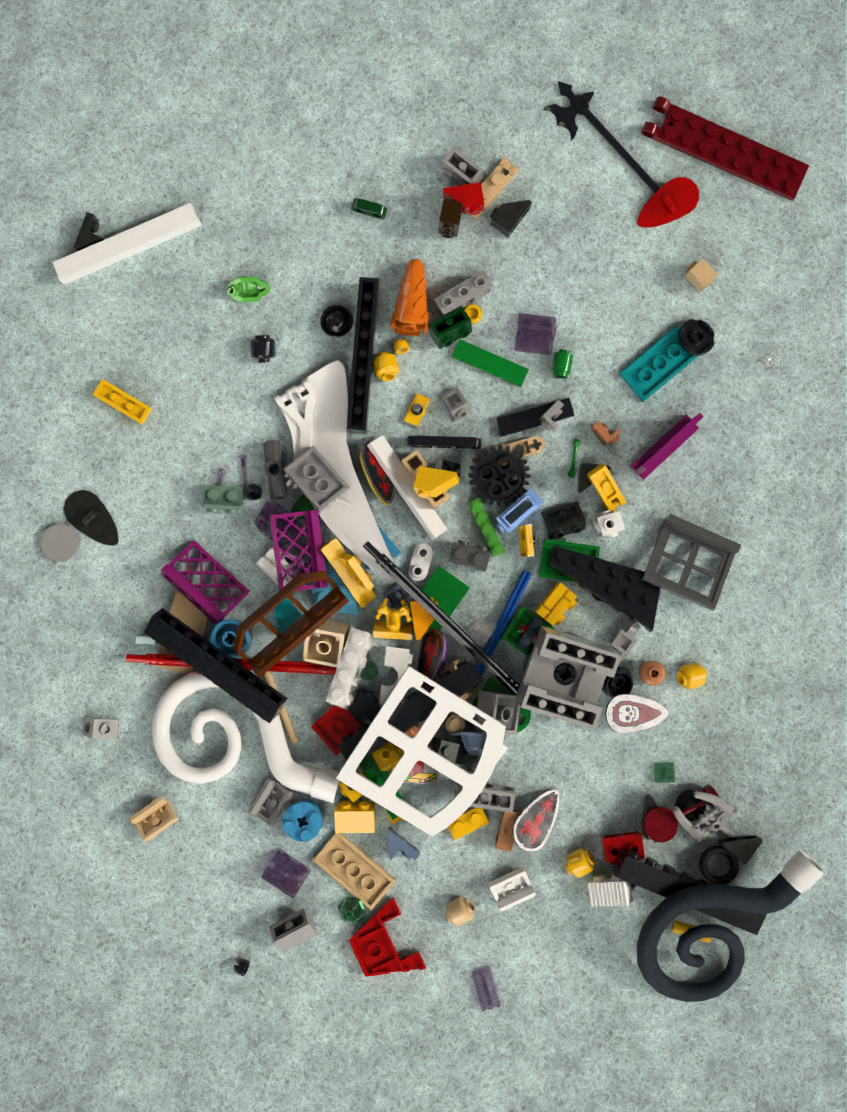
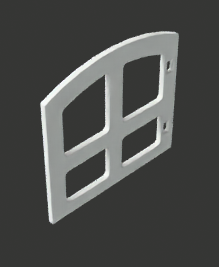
M408 666L343 765L336 779L433 837L459 818L485 787L498 761L506 726ZM423 681L434 687L431 692L421 687ZM410 687L418 689L436 701V705L414 737L408 736L388 723L392 713ZM449 712H455L487 732L482 753L472 773L467 772L428 748L429 742ZM476 713L486 720L480 724L473 717ZM378 736L385 738L404 750L396 766L381 786L356 772L358 765ZM417 761L426 763L463 786L449 803L432 816L426 815L395 795Z

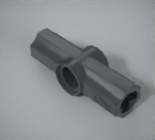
M269 440L263 443L270 499H284L288 496L281 444L279 440ZM279 466V471L276 474H272V468Z

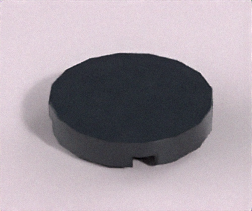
M690 319L684 322L678 330V342L682 349L690 355L703 356L714 346V332L710 325L702 320Z

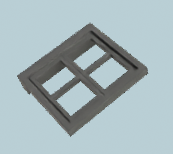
M670 514L662 525L641 580L713 611L716 608L734 556L739 552L741 544ZM670 534L693 543L687 561L664 551ZM700 547L723 556L716 574L694 564ZM662 556L685 566L678 583L656 574ZM692 569L714 578L708 596L685 587Z

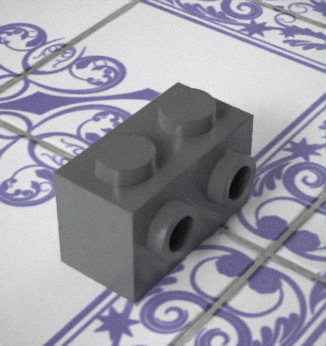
M458 540V543H453L448 562L485 572L491 552H488L486 547L477 545L474 548L469 546V542Z

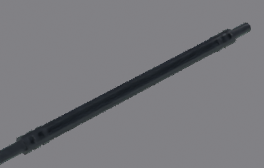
M367 541L363 547L376 559L375 562L513 695H517L520 684L384 553L381 554Z

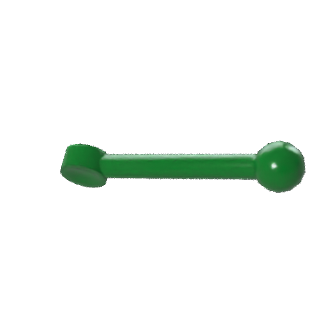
M579 439L573 441L574 451L571 468L568 472V477L570 478L575 476L574 468L577 450L581 443Z

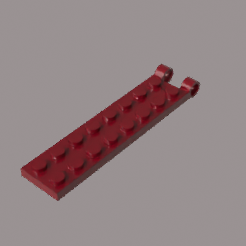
M656 97L652 106L653 110L667 116L661 129L652 122H645L641 130L642 135L791 201L795 199L809 168L808 164L673 105L664 97Z

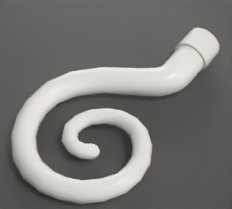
M194 671L174 681L160 697L153 714L152 738L153 746L160 762L172 775L186 782L202 784L216 781L228 774L238 762L242 747L241 735L235 721L226 712L211 708L200 711L192 720L191 737L195 743H201L204 740L202 731L204 724L209 721L218 722L224 728L228 737L227 752L222 760L209 767L196 768L183 763L176 754L170 741L169 731L171 717L176 707L184 698L198 690L220 688L202 674ZM254 713L259 723L269 768L274 777L283 786L291 790L309 794L312 798L334 803L339 783L341 782L336 779L339 772L322 767L318 769L293 761L279 714L269 724Z

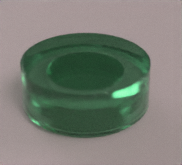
M367 661L365 668L361 670L360 676L365 680L374 679L378 674L377 664L373 661Z

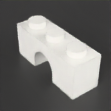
M386 647L384 666L395 668L398 672V680L392 685H381L380 705L385 703L408 665H412L413 653H410V649ZM406 692V694L400 701L401 704L407 701L406 697H408V692Z

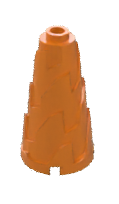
M411 259L407 263L404 277H402L401 288L390 322V328L392 331L394 328H397L396 333L401 335L419 336L420 331H423V335H425L429 329L425 266L421 260Z

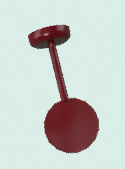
M708 784L702 788V792L719 797L711 785ZM702 800L681 812L683 815H686L705 804L710 809H713L714 805ZM656 807L646 814L643 826L645 833L650 839L655 842L664 843L670 841L675 836L678 830V821L675 814L668 808Z

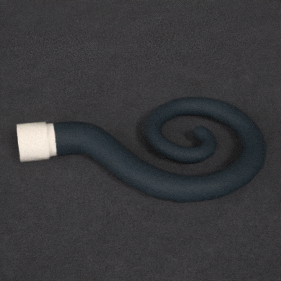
M799 850L783 866L784 869L764 888L711 884L691 886L667 896L650 912L642 925L637 940V965L643 978L658 993L679 1001L699 1002L720 996L731 988L739 978L745 962L744 946L739 936L728 927L717 924H700L685 931L679 937L676 952L680 960L690 967L699 968L704 964V958L701 955L692 954L689 951L690 945L696 940L713 937L722 940L729 948L728 963L720 975L709 981L686 984L675 981L667 976L660 969L657 961V946L667 925L677 916L701 908L718 907L759 914L783 910L804 890H809L825 874L824 871L804 851Z

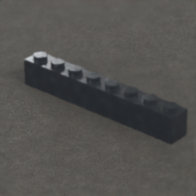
M359 277L347 417L348 433L367 434L379 278Z
M164 608L152 615L144 633L153 640L157 641L269 724L280 713L288 699Z
M464 660L456 666L457 669L452 673L447 671L439 676L441 680L436 683L461 697L485 681L473 662ZM429 684L423 686L428 692H431L434 688ZM422 692L410 694L406 697L408 701L398 704L388 723L405 733L428 717L436 705L434 699ZM367 723L357 728L358 732L353 736L350 733L340 739L342 743L337 746L346 761L370 726ZM378 736L364 758L390 741Z
M622 849L612 868L617 878L663 897L691 886L710 885L704 879H694L687 872H677L675 868L668 864H664V866L658 864L651 857H641L638 852L629 849V851ZM718 907L694 909L755 935L758 934L767 914Z

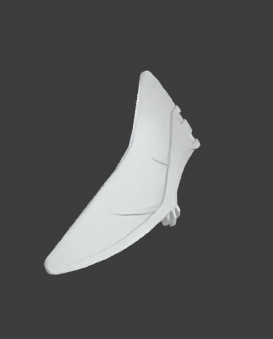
M337 360L308 376L307 379L302 381V384L289 388L285 391V394L277 395L274 399L284 414L291 431L294 453L293 461L311 446H314L350 487L349 491L321 513L318 511L319 516L332 533L353 554L375 572L391 580L393 578L375 562L376 559L363 547L369 541L381 554L384 553L393 562L350 457L347 446V379L342 362ZM307 390L308 394L302 397L300 393ZM291 400L292 403L285 406L284 402ZM289 479L286 485L289 487L293 481Z

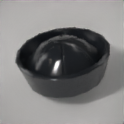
M333 305L323 311L320 317V325L327 335L339 338L350 332L353 326V317L347 308L341 305Z
M618 666L614 678L606 676L602 687L603 692L610 698L620 694L629 695L634 684L631 672L625 667Z

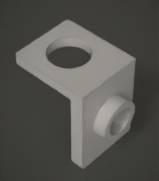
M85 716L82 735L89 738L116 739L118 720L95 719Z

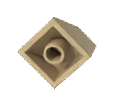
M327 620L305 639L303 661L337 668L347 641L349 624Z

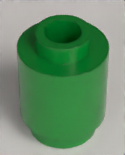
M560 349L559 352H555L552 365L553 377L567 379L571 373L573 355L570 354L569 350Z

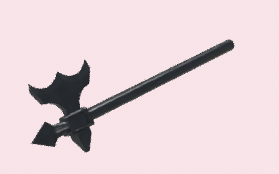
M558 81L560 95L566 96L570 100L571 106L564 108L557 104L546 106L543 110L550 111L555 115L557 126H562L569 130L571 141L575 138L578 131L575 117L578 113L580 115L583 114L647 186L656 193L660 187L589 110L590 106L588 104L594 92H588L582 96L579 94L575 95L572 91V85Z

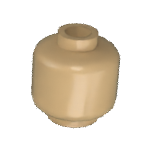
M460 896L447 904L445 915L450 923L461 926L473 919L475 906L469 898L466 899Z

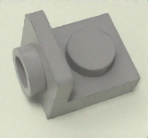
M457 387L441 395V399L454 421L463 419L471 413L467 401Z
M559 399L540 418L543 421L542 425L547 430H552L553 432L559 426L551 418L555 420L563 412L561 408L564 404Z

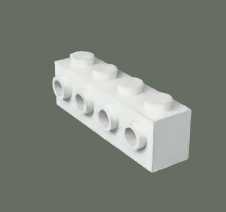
M351 627L326 698L327 703L346 710L352 705L354 690L360 683L361 670L365 668L367 663L366 656L368 650L370 651L373 646L374 640L370 633Z

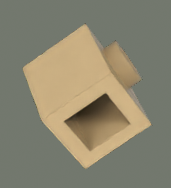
M702 258L699 262L695 260L687 268L689 271L685 275L701 293L716 279L718 273Z

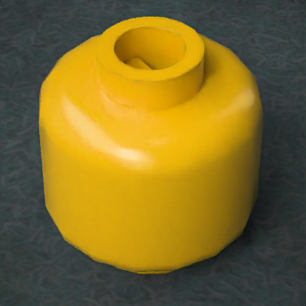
M380 352L374 358L373 368L378 379L391 381L396 378V375L399 373V366L394 354Z
M692 662L679 668L677 681L680 686L691 690L705 684L707 671L699 663Z
M579 848L567 855L565 868L570 875L573 874L580 878L594 869L595 859L589 850Z

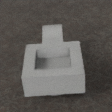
M632 621L626 632L620 629L610 645L627 656L638 641L633 636L641 626Z

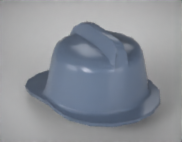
M457 732L450 734V736L461 738L468 753L480 756L487 733Z

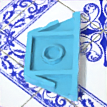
M324 556L326 574L337 584L349 600L338 612L354 615L360 614L356 600ZM328 582V587L311 589L315 603L319 602L334 589Z

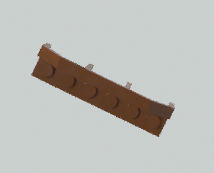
M324 571L298 574L238 625L233 648L239 656L248 662L254 673L260 678L344 607L349 600ZM326 580L334 588L309 610L291 594L303 583ZM288 598L304 614L281 633L264 616L284 599ZM260 621L277 637L251 658L242 650L245 633Z

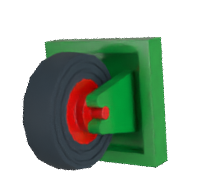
M522 606L501 638L527 655L535 644L540 627L544 626L553 630L554 627Z

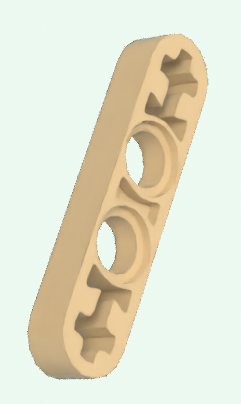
M534 436L506 445L510 446V451L516 445L521 446L523 449L522 458L541 453L545 447V442L541 437ZM534 440L537 443H541L538 447L539 450L533 447L528 449L530 453H526L525 442H527V446L532 445ZM477 453L474 455L473 459L478 460ZM504 458L499 462V465L508 463V459Z

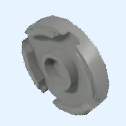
M55 524L44 531L41 537V548L47 558L53 561L65 562L71 560L80 549V538L72 527L66 524Z

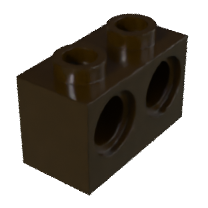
M443 200L439 219V234H442L443 237H457L463 203Z

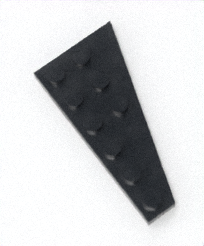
M555 545L551 548L548 566L566 578H571L583 589L586 588L591 591L595 597L618 612H623L630 617V620L644 626V629L647 631H653L660 588L641 580L645 571Z

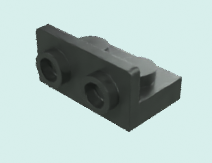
M578 501L541 512L550 540L560 539L571 533L576 534L585 529V518Z

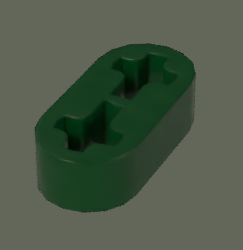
M354 198L351 210L378 219H385L388 210L381 204L360 198Z

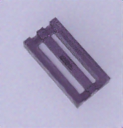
M486 967L471 971L482 1012L486 1011L485 1009L490 1010L496 1006L501 1007L491 968ZM485 972H488L490 984L492 987L495 1002L493 1003L491 1002L486 979L484 976ZM478 974H480L483 988L488 1003L485 1005L483 1002L478 979L476 976Z

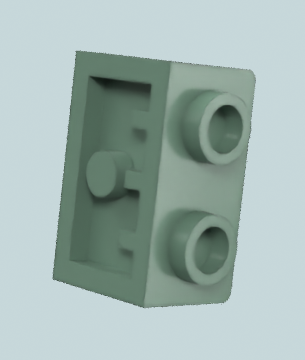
M205 485L202 508H207V512H218L219 509H226V513L238 514V510H242L244 487Z

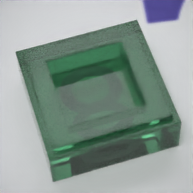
M674 762L654 763L655 783L675 782Z

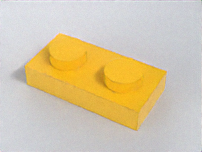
M474 807L464 812L448 828L454 840H457L488 824L489 821L482 808Z

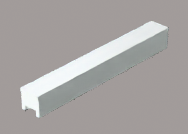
M189 203L52 263L58 274V279L65 285L202 226V223L197 217L192 204Z

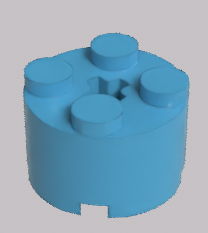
M235 619L219 622L210 636V642L231 658L240 657L233 648L235 640H233V643L228 641L231 635L236 637L238 625L242 623V621ZM250 629L245 633L242 650L245 653L252 645L253 638Z
M301 799L292 803L283 817V829L286 834L299 842H308L317 836L324 822L320 806L310 799ZM303 816L306 817V822L304 824L301 823L300 819Z

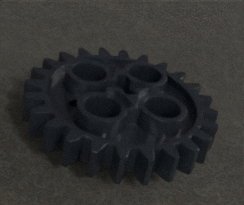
M501 444L498 445V449L491 445V451L484 448L485 454L482 455L478 452L479 459H472L475 466H469L473 471L468 473V476L473 478L469 481V484L475 485L471 488L472 491H478L476 494L477 498L483 496V503L489 499L491 506L494 501H496L498 507H500L501 501L507 506L509 499L514 503L515 496L521 497L520 491L526 492L523 486L530 484L525 480V478L531 477L529 473H526V471L530 470V467L524 466L528 461L521 459L523 457L521 452L516 455V448L510 451L509 445H506L505 449H503ZM501 459H508V463L505 466H499ZM491 461H494L496 467L501 473L502 478L508 486L507 490L504 489L501 481L497 477V474L491 465ZM485 468H490V474L483 476L482 471ZM511 475H516L517 477L514 482H508V478ZM495 484L500 485V488H499L498 491H496V492H492V491H491V487H492L493 485H495Z

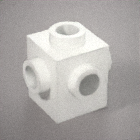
M610 510L600 512V517H597L596 522H594L596 533H600L601 536L606 535L607 539L618 536V531L625 530L620 511L613 513ZM607 521L611 523L609 528L606 526Z

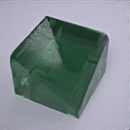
M345 897L338 905L344 922L360 924L366 914L359 898Z

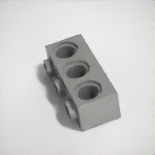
M484 270L435 298L434 305L439 314L443 316L460 306L465 308L491 293L493 285Z
M458 783L456 784L455 796L463 788V786ZM486 783L470 807L513 813L515 787Z

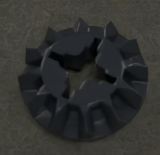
M688 789L681 791V794L676 797L674 806L683 811L688 808L683 805L687 804L690 799L695 804L702 800L694 797L693 792L695 790ZM706 804L684 816L689 821L698 820L700 814L704 815Z

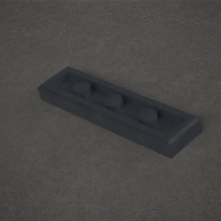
M570 398L560 400L564 404L561 408L563 412L555 420L551 418L554 422L575 416ZM555 402L496 418L501 437L543 426V421L540 418Z

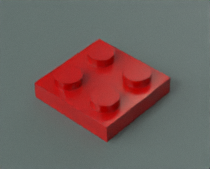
M333 706L311 728L338 755L341 752L337 746L342 743L340 739L350 733L352 736L358 732L357 728L362 726V724L352 713L348 712L349 710Z

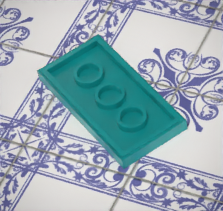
M678 325L619 373L621 378L642 402H645L698 357L688 354L680 346L677 337Z

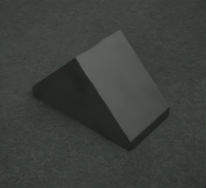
M581 463L579 465L577 492L579 494L592 485L587 474L600 464ZM606 465L607 469L610 470L611 467Z
M754 835L733 839H719V844L746 864L762 844V838Z

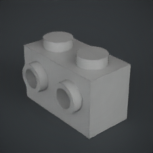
M455 147L442 161L443 174L449 179L453 178L458 186L479 183L483 179L484 170Z
M304 908L269 926L273 942L283 953L318 935L313 918Z

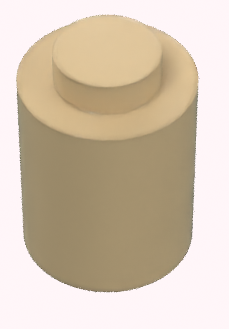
M452 713L447 716L445 726L447 731L452 734L462 732L465 722L463 717Z

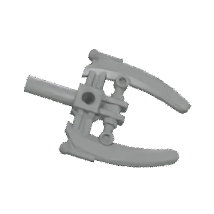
M694 791L693 795L695 798L713 804L714 808L709 811L705 810V814H700L699 820L692 823L683 815L678 807H674L673 811L679 824L697 841H701V837L708 836L710 830L714 832L719 830L731 839L736 836L733 830L724 825L723 820L730 818L733 812H738V808L720 797Z

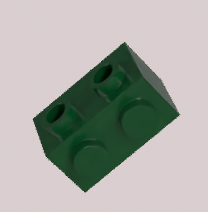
M462 306L428 323L430 336L439 349L450 346L454 341L465 338L472 332L471 319Z

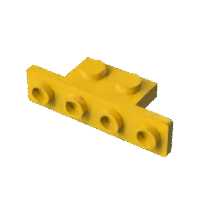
M336 538L330 540L320 549L360 607H365L376 598L375 593L371 589L374 587L370 581L372 577L366 570L362 569L360 566L362 562L356 555L352 556L346 553Z

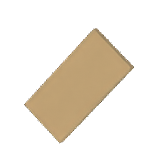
M176 592L170 613L204 637L209 619L181 593ZM162 645L160 646L158 654L174 655ZM155 665L186 675L195 670L192 667Z
M334 833L312 859L313 862L369 910L376 906L396 882L393 876L342 833Z

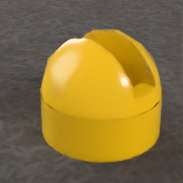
M397 339L394 342L395 353L402 354L410 350L409 344L405 339Z

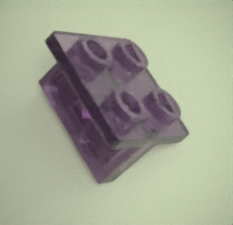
M519 313L514 350L551 355L557 329L555 328L556 318Z
M273 500L271 503L267 502L255 519L254 524L273 542L269 515L289 512L276 500ZM282 518L275 519L276 527L283 531L288 523ZM296 519L293 521L297 527H302V524ZM290 525L284 534L290 538L298 530ZM282 536L278 541V546L282 548L288 540Z
M279 849L261 878L289 897L294 898L311 869Z

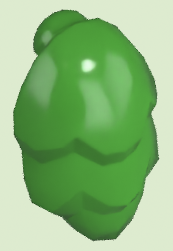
M241 276L232 280L227 285V294L234 300L244 303L259 301L261 297L270 292L269 284L260 280L257 276Z

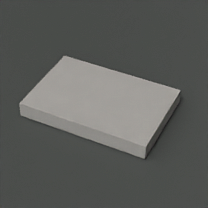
M311 446L283 469L319 513L350 490L346 482L314 446Z

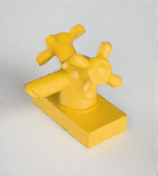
M384 598L383 603L376 609L377 615L375 618L379 620L381 614L386 615V621H374L373 638L411 640L413 623L401 622V616L404 615L407 622L411 621L410 614L412 612L409 606L406 605V601L404 599L401 600L402 607L400 609H389L386 606L389 599Z

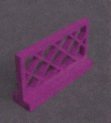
M698 413L691 419L686 414L630 467L644 480L699 429L696 424L704 416Z
M318 510L269 515L279 590L284 587L283 580L287 575L292 579L295 578L289 573L295 564L304 570L302 573H310L308 570L310 567L311 572L324 571L326 573L324 554L320 550L323 545ZM304 515L305 524L300 529L293 521L297 516ZM282 518L288 523L283 531L276 527L275 519ZM290 525L299 531L293 540L284 534ZM301 534L307 538V544L304 548L295 542ZM282 536L291 542L285 551L278 546V541ZM292 545L301 550L296 559L287 554ZM303 553L310 558V563L306 568L298 562ZM284 556L293 561L287 570L281 566V560ZM326 580L315 581L313 585L306 586L302 584L295 591L328 587Z
M196 541L190 543L176 558L161 569V575L215 625L223 621L250 593L245 586ZM194 547L200 552V558H189L188 552ZM177 562H186V571H178L173 566ZM189 562H200V571H189ZM202 562H211L214 565V571H203ZM189 575H200V584L189 582ZM203 575H214V584H203ZM216 575H225L228 578V584H217ZM203 588H214V597H206L203 594ZM217 588H228V597H217ZM230 588H239L243 594L240 597H231ZM217 601H228V608L222 612L217 607Z

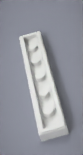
M382 435L370 442L367 447L431 540L448 530L428 500L416 494L413 488L415 481Z

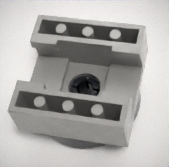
M541 626L535 644L531 647L525 658L523 678L515 699L521 708L595 730L603 709L601 705L596 704L606 676L614 678L622 655L614 648L586 640L577 634L560 632ZM563 668H567V671L564 675H559L558 671H561Z

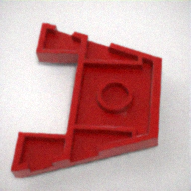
M394 897L349 939L365 977L390 974L391 972H409V970L426 969V964L419 950L403 958L399 957L385 927V922L401 915V910Z

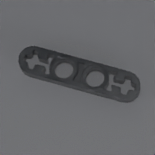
M408 436L407 446L481 449L482 439L477 437Z

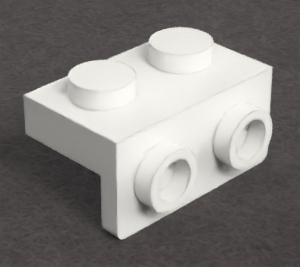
M524 867L488 883L500 911L509 909L536 895Z

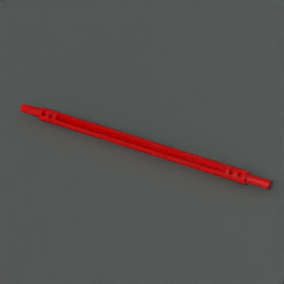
M146 653V655L127 654L126 662L191 667L176 655ZM233 658L248 670H252L246 660ZM279 661L268 671L335 675L337 668L311 662Z

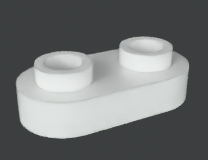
M419 544L414 549L408 570L410 578L414 581H421L427 576L433 556V550L427 544ZM423 549L427 551L425 557L420 555V551ZM416 568H420L422 570L420 575H416L414 573V570Z

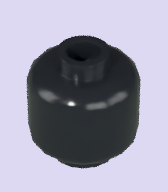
M255 335V339L250 341L251 356L254 359H258V363L270 362V358L276 356L275 340L270 338V335Z

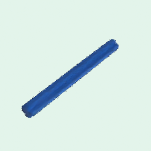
M525 570L522 571L486 643L484 651L490 657H492L532 576L531 573ZM478 661L475 667L482 676L486 668Z

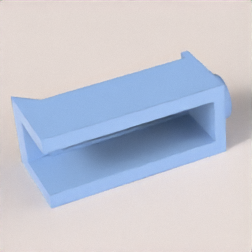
M530 488L495 519L497 521L495 525L502 533L506 532L508 534L544 502ZM528 498L533 506L510 525L505 517Z

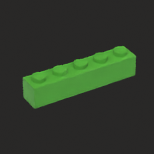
M479 498L469 502L468 507L493 557L504 553L505 550Z

